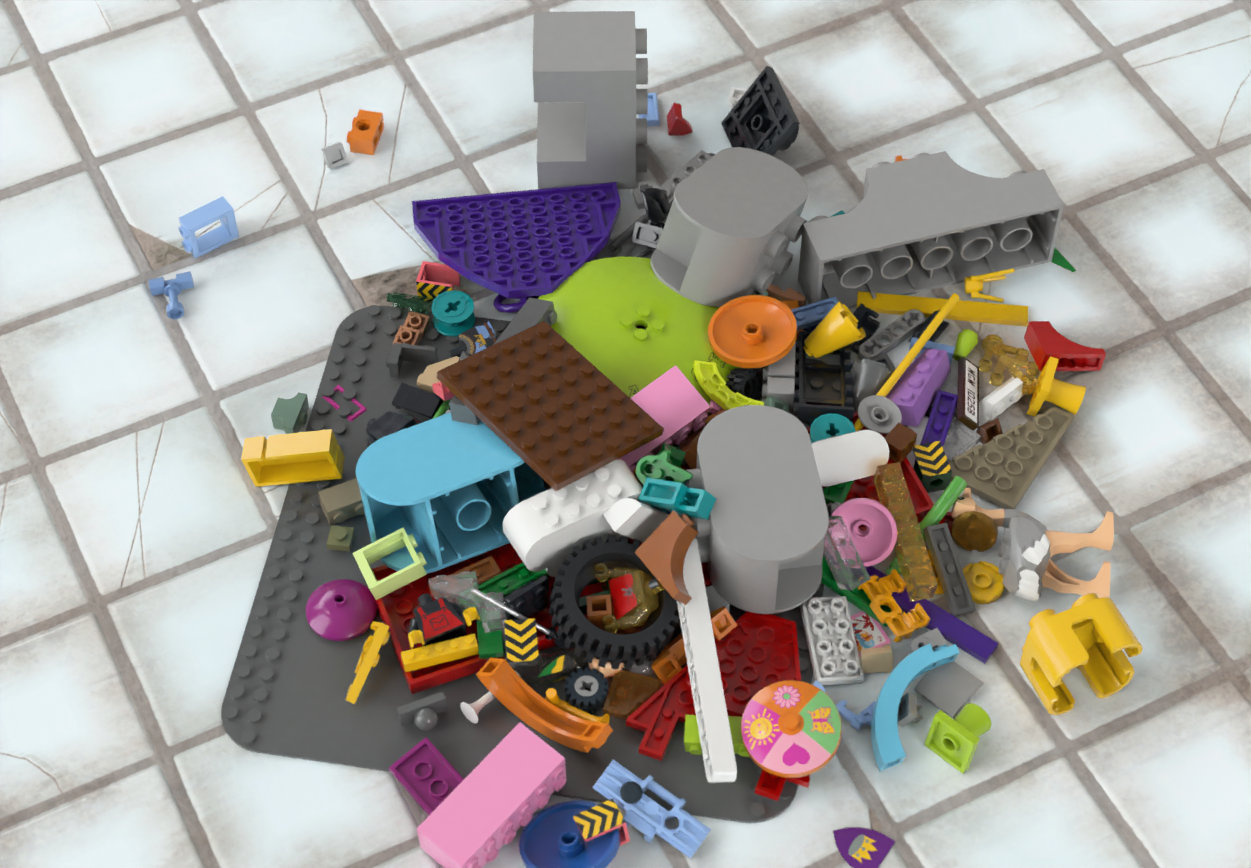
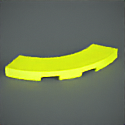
M694 361V373L700 386L716 404L726 411L746 405L764 406L763 401H757L738 392L734 393L731 391L721 377L716 363Z

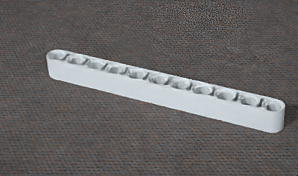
M695 537L688 548L683 566L684 583L692 599L686 605L677 601L706 777L709 783L734 782L737 777V766L698 543Z

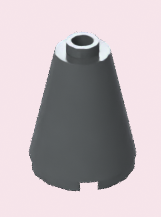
M857 359L852 362L851 385H853L854 412L858 411V406L864 398L876 395L894 370L891 369V372L886 370L885 364L869 359H862L861 363H857Z

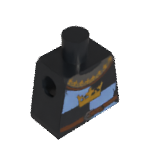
M489 320L460 333L458 336L459 347L449 351L451 358L455 356L460 357L463 351L475 354L494 345L498 338Z

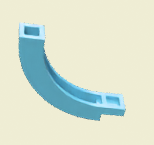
M931 644L917 649L903 659L885 681L876 699L871 719L872 749L879 771L902 763L906 757L897 725L899 703L905 689L925 672L955 661L960 653L956 644L949 647L947 644L941 645L934 649V651Z

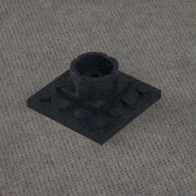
M766 66L721 124L732 147L753 149L774 156L778 150H787L794 143L798 135L800 122L774 69Z

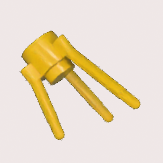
M1012 268L965 277V294L971 293V298L1004 302L1002 298L981 294L979 291H983V282L1003 280L1006 278L1005 274L1013 273L1015 270Z

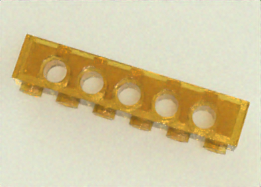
M900 462L879 465L873 479L880 503L890 511L896 522L897 539L894 549L910 602L933 598L938 584Z

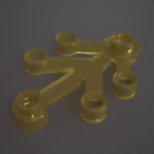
M987 335L982 341V348L985 350V354L979 361L978 369L981 372H989L992 367L991 359L995 354L999 360L995 371L990 376L989 382L992 385H1002L1003 373L1006 367L1014 378L1017 377L1023 382L1021 391L1023 394L1029 395L1034 392L1037 385V379L1034 376H1037L1040 371L1035 362L1027 361L1029 351L1024 348H1015L1003 344L1002 338L998 335ZM1006 353L1015 355V357L1008 356ZM1017 367L1026 369L1029 375H1023Z

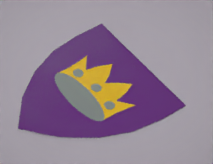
M849 827L833 831L835 844L841 856L852 868H878L896 842L884 834L861 827Z

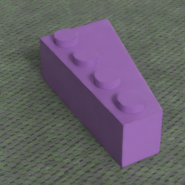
M926 349L909 365L886 396V398L898 406L902 416L900 424L918 427L934 401L938 390L941 389L951 372L947 351Z

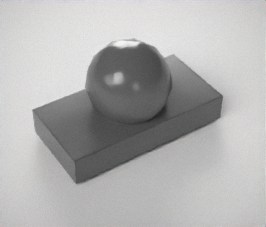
M443 692L397 707L398 720L401 727L415 723L419 729L424 731L433 729L438 721L437 714L447 711L446 698Z

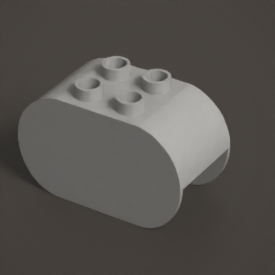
M741 147L726 148L719 151L676 186L673 202L658 246L651 257V268L654 274L662 283L676 293L707 306L721 307L735 298L748 296L755 290L763 294L770 286L774 275L783 276L793 260L794 254L787 251L790 241L795 243L800 238L803 223L807 222V220L800 217L808 197V188L805 181L791 166L764 152Z
M746 405L724 411L714 417L701 432L697 445L696 469L687 470L693 473L692 479L686 481L687 487L706 490L716 498L708 520L691 517L695 522L694 528L699 532L696 539L701 563L707 562L710 581L714 589L731 605L759 614L788 611L806 602L819 588L822 579L825 535L829 525L828 511L810 436L806 427L798 418L775 407Z

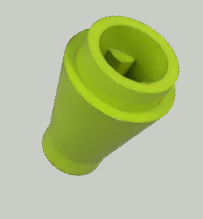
M963 329L962 332L958 333L953 358L956 361L963 356L966 358L978 344V335L974 331Z

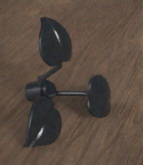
M658 188L641 190L646 213L651 221L648 224L664 228L665 224L662 221L666 219L665 214L669 211L667 195Z

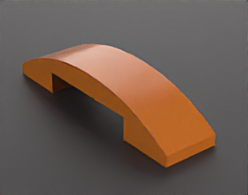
M724 606L710 613L713 635L718 640L722 639L737 626ZM682 632L666 646L651 666L663 685L681 671V666L687 662Z

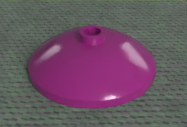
M351 579L332 580L319 586L311 594L306 605V618L310 628L320 637L332 641H347L362 635L370 628L377 613V605L370 589L364 584Z

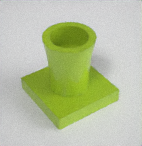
M972 703L966 704L955 720L940 710L934 715L924 745L964 774L969 769L980 740L978 737L988 732L991 728L990 717L984 709Z

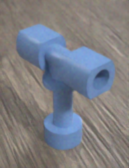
M191 271L176 274V278L164 280V277L150 279L149 287L152 296L165 294L169 297L170 303L166 306L167 316L170 319L182 318L184 316V307L182 303L178 302V295L181 293V290L194 288Z

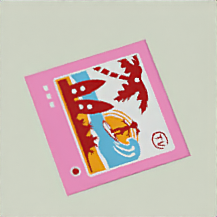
M862 611L850 616L859 657L861 656V649L882 647L883 644L892 643L879 622Z

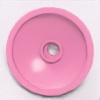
M867 498L851 499L839 505L831 514L826 533L827 541L833 553L845 563L859 567L872 566L883 561L892 552L897 539V526L893 515L879 502ZM865 525L867 529L862 531L859 529V526Z

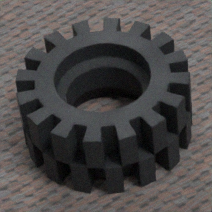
M735 368L730 371L731 375L728 374L727 378L729 381H726V385L734 393L738 392L754 400L760 399L759 392H761L762 388H759L761 381H758L760 376L756 370Z

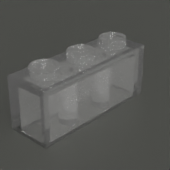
M829 515L823 555L839 589L853 590L870 580V577L842 516Z

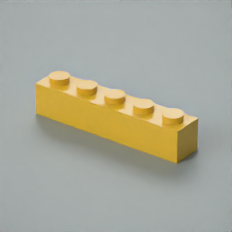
M475 634L403 651L401 652V658L405 672L473 656L479 654Z

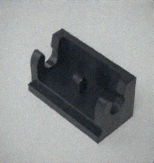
M862 303L854 311L853 315L858 320L857 328L860 329L862 327L866 337L850 344L851 351L859 354L860 345L871 338L880 327V322L870 317L872 316L877 319L879 314L865 307Z
M401 383L392 401V406L399 410L404 408L432 419L442 404L443 399L436 394Z

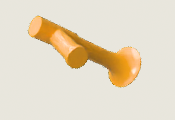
M549 688L546 691L545 699L561 710L578 718L609 724L610 715L608 713L602 717L591 715L559 699L554 688Z

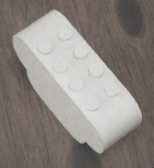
M615 460L558 491L550 488L518 503L506 514L503 520V532L527 569L530 571L545 569L550 576L556 577L561 564L564 563L565 557L568 554L572 555L573 549L577 546L582 548L583 543L588 540L593 545L596 537L602 536L603 542H606L609 535H615V542H619L621 536H624L615 532L603 516L615 502L631 498L650 507L651 505L638 499L643 486L628 465L622 460Z

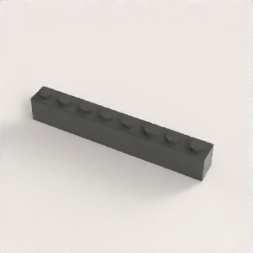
M529 298L494 344L543 321L552 326L557 319L554 303L552 301ZM456 396L449 402L452 421L478 425L481 421Z

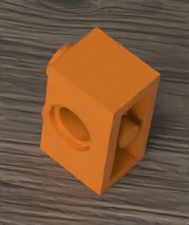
M359 109L357 117L353 118L352 130L347 133V143L350 145V152L374 155L384 129L383 113Z

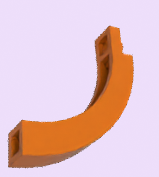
M490 658L476 674L485 687L519 719L539 733L564 746L588 753L591 748H600L613 731L608 723L578 718L544 699L519 677L506 659Z

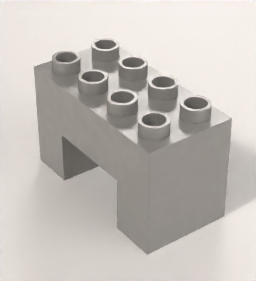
M635 11L534 12V102H547L538 103V189L616 182L618 189H636V172H647V148H636V144H647V119L636 118V114H648L647 89H636V85L648 84V58H636V54H647V28L635 29Z

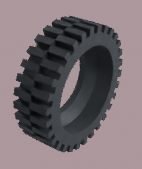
M609 535L606 542H603L602 536L596 537L593 545L588 540L583 543L582 548L579 546L574 548L572 555L568 554L565 557L564 563L561 564L549 599V604H551L549 613L550 616H553L551 622L553 628L558 627L556 634L559 639L566 636L564 645L568 649L574 645L576 647L574 651L576 656L580 657L582 653L587 654L586 662L591 664L593 658L599 660L598 666L603 668L606 662H611V669H618L620 663L623 662L624 669L632 667L634 660L637 666L643 665L646 658L648 661H651L655 658L656 653L660 654L665 646L668 645L680 620L677 600L668 593L658 580L659 586L653 589L649 586V581L655 578V576L635 553L641 541L634 539L633 544L627 543L628 537L621 536L619 542H615V535ZM631 573L633 585L641 591L648 605V620L645 626L638 633L621 635L604 631L588 621L579 608L580 595L585 587L601 578H617Z

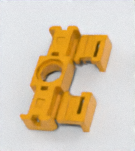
M894 569L890 575L880 579L876 575L862 579L858 590H864L871 600L870 608L881 624L886 623L895 635L893 641L898 643L902 641L903 637L905 639L911 638L915 630L926 627L930 618L919 603L915 605L911 613H902L901 608L892 597V593L903 592L906 584ZM886 605L891 608L892 612H885L880 606Z

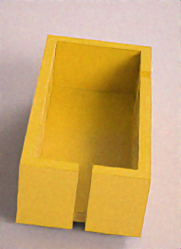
M332 429L277 434L268 436V439H265L264 436L245 438L241 460L255 487L342 479L345 456L340 445H337L338 441Z

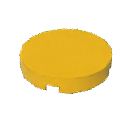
M979 561V563H969L962 569L974 603L989 604L997 601L1002 596L1005 586L1003 585V575L999 574L997 566L986 561Z

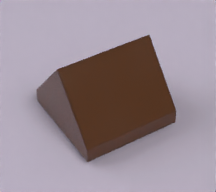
M995 418L978 427L975 436L983 445L993 440V437L1003 434L999 419Z

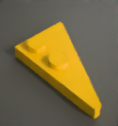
M372 621L370 629L375 632L373 636L370 635L365 641L354 672L357 675L353 684L349 687L346 701L355 704L371 667L374 668L379 661L380 654H378L381 645L384 646L389 639L390 632H388L390 626Z

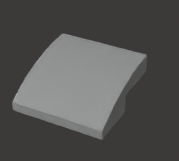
M952 661L929 670L914 690L954 719L967 701L970 702L984 683Z

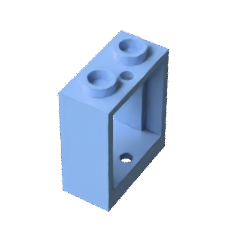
M223 196L179 217L181 225L179 232L184 238L182 245L187 253L191 252L195 259L239 237L234 209ZM220 219V227L197 238L195 237V231Z

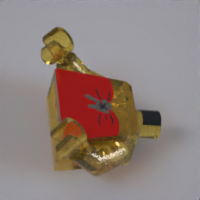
M602 563L595 565L597 571H605L603 574H595L598 581L603 582L608 577H612L609 580L615 617L607 615L603 618V624L607 625L605 626L606 631L616 633L618 627L625 629L643 625L649 615L658 608L657 592L665 589L656 577L653 578L640 569L613 567L612 570H608L606 565Z

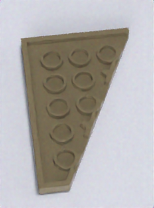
M1052 407L1044 414L1033 417V420L1023 425L1019 424L1007 430L1004 434L993 437V440L984 445L979 444L965 451L964 454L953 457L952 461L949 462L952 470L951 481L955 476L961 477L968 484L966 488H971L972 493L1003 509H1016L1072 424L1074 416L1059 408Z

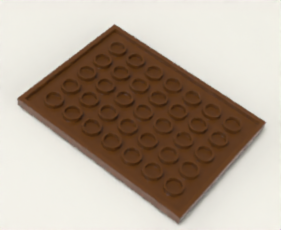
M545 321L437 372V379L555 491L566 487L663 435L664 428Z

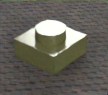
M331 525L327 549L350 552L355 534L354 528Z

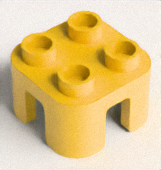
M1089 593L1076 600L1071 609L1057 614L1053 609H1046L1037 613L1029 621L1031 630L1022 647L1023 653L1020 667L1049 714L1060 715L1073 709L1075 699L1062 680V677L1073 668H1078L1098 698H1105L1120 691L1132 680L1134 668L1122 649L1131 658L1141 654L1142 645L1111 598H1099L1096 593Z

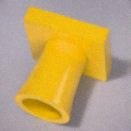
M1050 356L1036 380L1027 414L1035 417L1043 402L1047 401L1076 415L1084 398L1086 387L1055 379L1054 374L1059 359Z

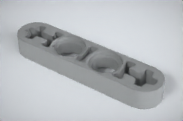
M916 309L909 310L862 343L858 354L860 361L862 359L870 360L887 354L908 339L924 323V314ZM896 328H901L905 332L902 334H897L893 330ZM880 339H886L890 343L887 345H882L878 341Z

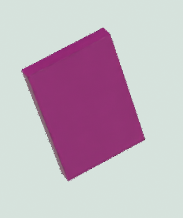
M427 737L388 768L389 772L428 816L464 780Z

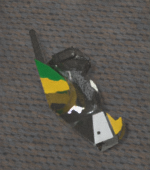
M576 647L560 649L550 655L540 652L537 663L540 675L523 679V681L527 685H541L567 679L573 671L576 673L577 669H580L587 663L585 661L587 654L582 653L580 657L574 654Z

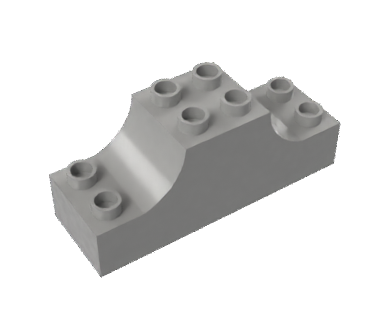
M946 151L935 154L920 153L911 159L894 163L880 162L872 168L866 169L863 200L854 209L846 214L833 217L817 216L809 222L803 223L798 281L808 304L836 296L838 302L841 301L842 304L851 309L857 307L858 291L870 292L873 299L876 298L875 293L907 296L963 283L965 277L1012 268L1018 270L1052 261L1064 204L1044 169L1028 173L1026 171H1017L1005 178L987 177L970 172L959 166L950 158Z

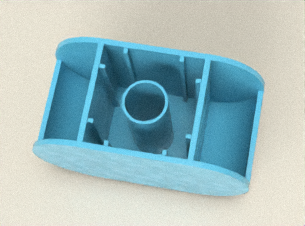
M451 412L378 439L362 453L356 465V476L371 542L373 543L404 527L407 535L413 534L418 544L414 548L416 553L421 551L427 562L423 566L426 573L441 570L510 543L503 532V520L506 514L518 503L546 491L544 480L482 421L478 425L452 421ZM407 546L379 559L383 564L396 571H400L414 563Z

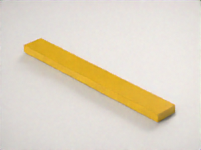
M858 291L856 309L861 303L865 307L883 314L903 315L909 310L916 309L921 311L924 317L928 318L934 311L941 310L948 299L875 293L876 298L873 299L870 292ZM958 300L945 319L1027 327L1028 306Z

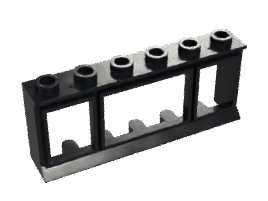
M799 331L798 340L795 342L793 416H798V419L803 423L812 424L819 416L831 413L842 415L853 422L854 407L852 398L853 385H851L852 360H850V344L829 353L839 355L840 365L805 363L806 351L803 348L805 346L804 341L811 332ZM805 371L840 373L841 400L806 398Z

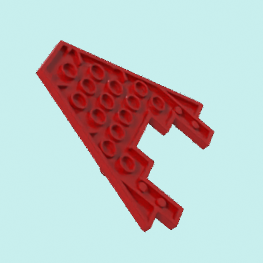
M747 611L736 621L737 626L722 639H715L727 715L742 717L747 704L754 695L771 684L790 680L801 681L796 622L771 614ZM688 664L627 718L626 726L645 732L638 748L639 754L662 761L678 722L685 723L686 715H696ZM762 770L755 788V794L779 801L786 781L809 788L810 775L787 778Z

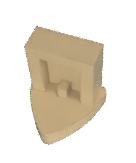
M883 644L882 647L861 649L863 673H891L893 654L890 644Z

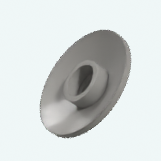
M879 395L868 396L858 406V417L861 423L867 429L876 431L879 434H888L898 422L901 423L902 416L898 406L886 397Z

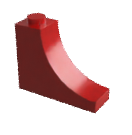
M1029 321L1024 340L1039 371L1043 370L1050 356L1059 359L1056 371L1101 370L1106 356L1104 349L1083 346L1065 338L1054 329L1049 321Z

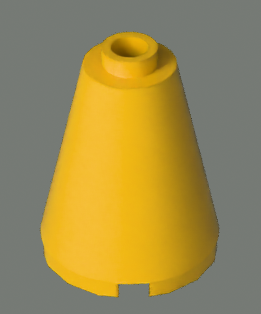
M839 301L805 339V346L803 348L810 357L819 358L866 337V334L862 327L860 329L857 328L858 320L849 308Z

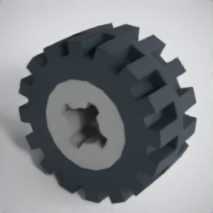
M585 667V671H582L581 668L577 669V673L573 671L565 684L567 703L589 714H592L593 710L596 713L600 711V707L603 708L608 701V682L604 678V674L601 672L598 674L597 669L594 668L590 671L587 667Z

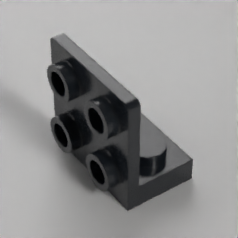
M544 575L536 581L531 580L498 602L527 618L536 612H541L549 604L548 578ZM494 605L495 611L500 612V616L504 621L519 619Z

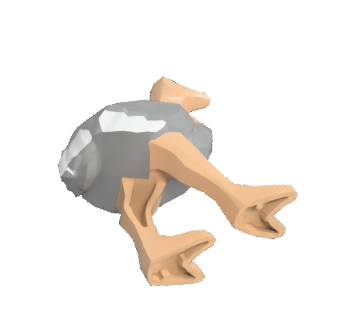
M965 488L963 494L954 502L951 512L952 519L955 520L958 515L964 512L976 511L991 517L997 524V527H1004V543H1000L998 556L1002 557L999 564V574L1003 575V585L1012 595L1036 601L1041 596L1042 587L1058 593H1075L1082 596L1096 593L1099 598H1109L1110 562L1104 561L1097 576L1088 582L1067 575L1050 558L1058 553H1072L1084 547H1095L1111 551L1114 541L1113 512H1106L1100 526L1093 533H1068L1047 530L1040 521L1016 509L988 510L981 508L973 500L971 488Z

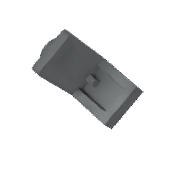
M394 343L391 355L388 354L386 358V367L389 368L390 377L399 378L403 361L427 364L437 363V348L409 345L407 343Z

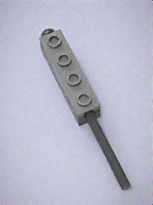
M701 150L658 188L665 192L668 197L669 211L676 186L716 154L706 153ZM669 211L665 214V215H666V219L663 220V222H665V223H666V220H667ZM645 213L636 222L647 223L650 219L647 213ZM636 222L609 244L611 251L618 249L633 235Z

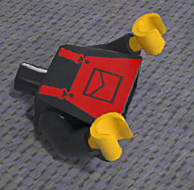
M430 594L421 595L417 600L420 606L414 609V617L409 623L407 636L410 647H414V644L421 643L423 647L467 636L465 622L470 626L472 620H480L477 609L475 607L464 609L455 603H449L444 597L433 601Z

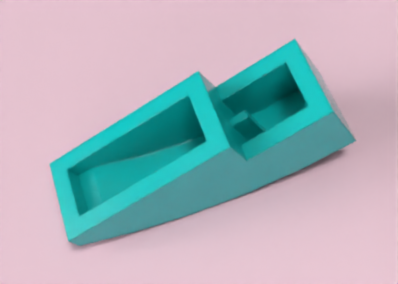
M653 478L646 479L638 498L647 504L668 511L674 510L682 515L686 513L690 517L708 520L716 498L706 490L689 488L679 482Z

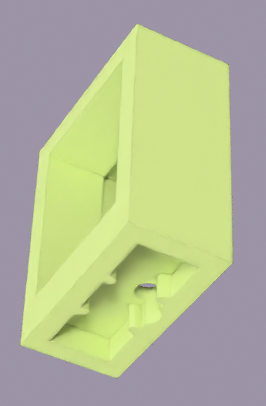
M404 527L353 553L365 581L376 600L427 574L423 567L427 562L421 551L416 553L414 548L418 544L413 534L407 535ZM407 546L414 563L377 581L370 564Z

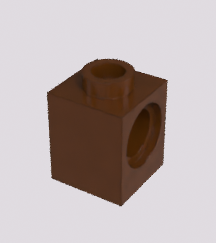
M898 422L885 436L889 447V458L900 464L915 448L917 433Z

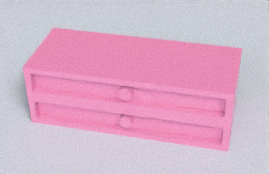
M676 365L631 397L638 406L664 428L663 435L616 460L624 461L633 474H635L634 470L642 457L657 455L663 443L671 446L675 443L679 445L688 438L687 434L691 431L696 432L705 425L710 406Z
M520 722L417 828L421 849L444 868H482L487 862L491 863L498 856L499 849L504 844L508 845L515 838L516 831L521 826L525 827L532 820L533 813L538 808L542 809L548 803L549 796L555 790L559 791L565 785V758Z

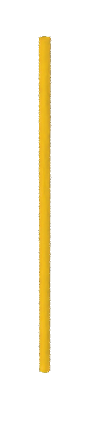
M953 293L876 395L883 397L888 395L960 299L958 294ZM859 418L853 425L855 432L860 431L864 427Z

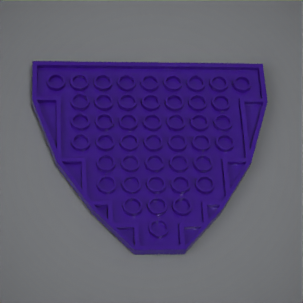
M616 182L418 200L412 201L414 229L440 261L478 285L507 298L521 299L553 293L585 263L592 261L609 241L621 211V201Z

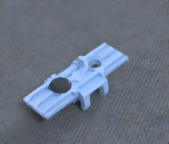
M612 760L592 788L608 800L613 799L616 805L626 812L623 818L626 821L627 827L631 824L645 835L644 840L648 843H651L655 834H657L691 859L711 829L682 808L686 800L683 798L680 800L653 780L654 777L649 775L645 781L641 780L615 760ZM648 788L673 806V809L667 811L645 795L644 792ZM678 819L679 826L677 829L670 830L665 826L667 820Z

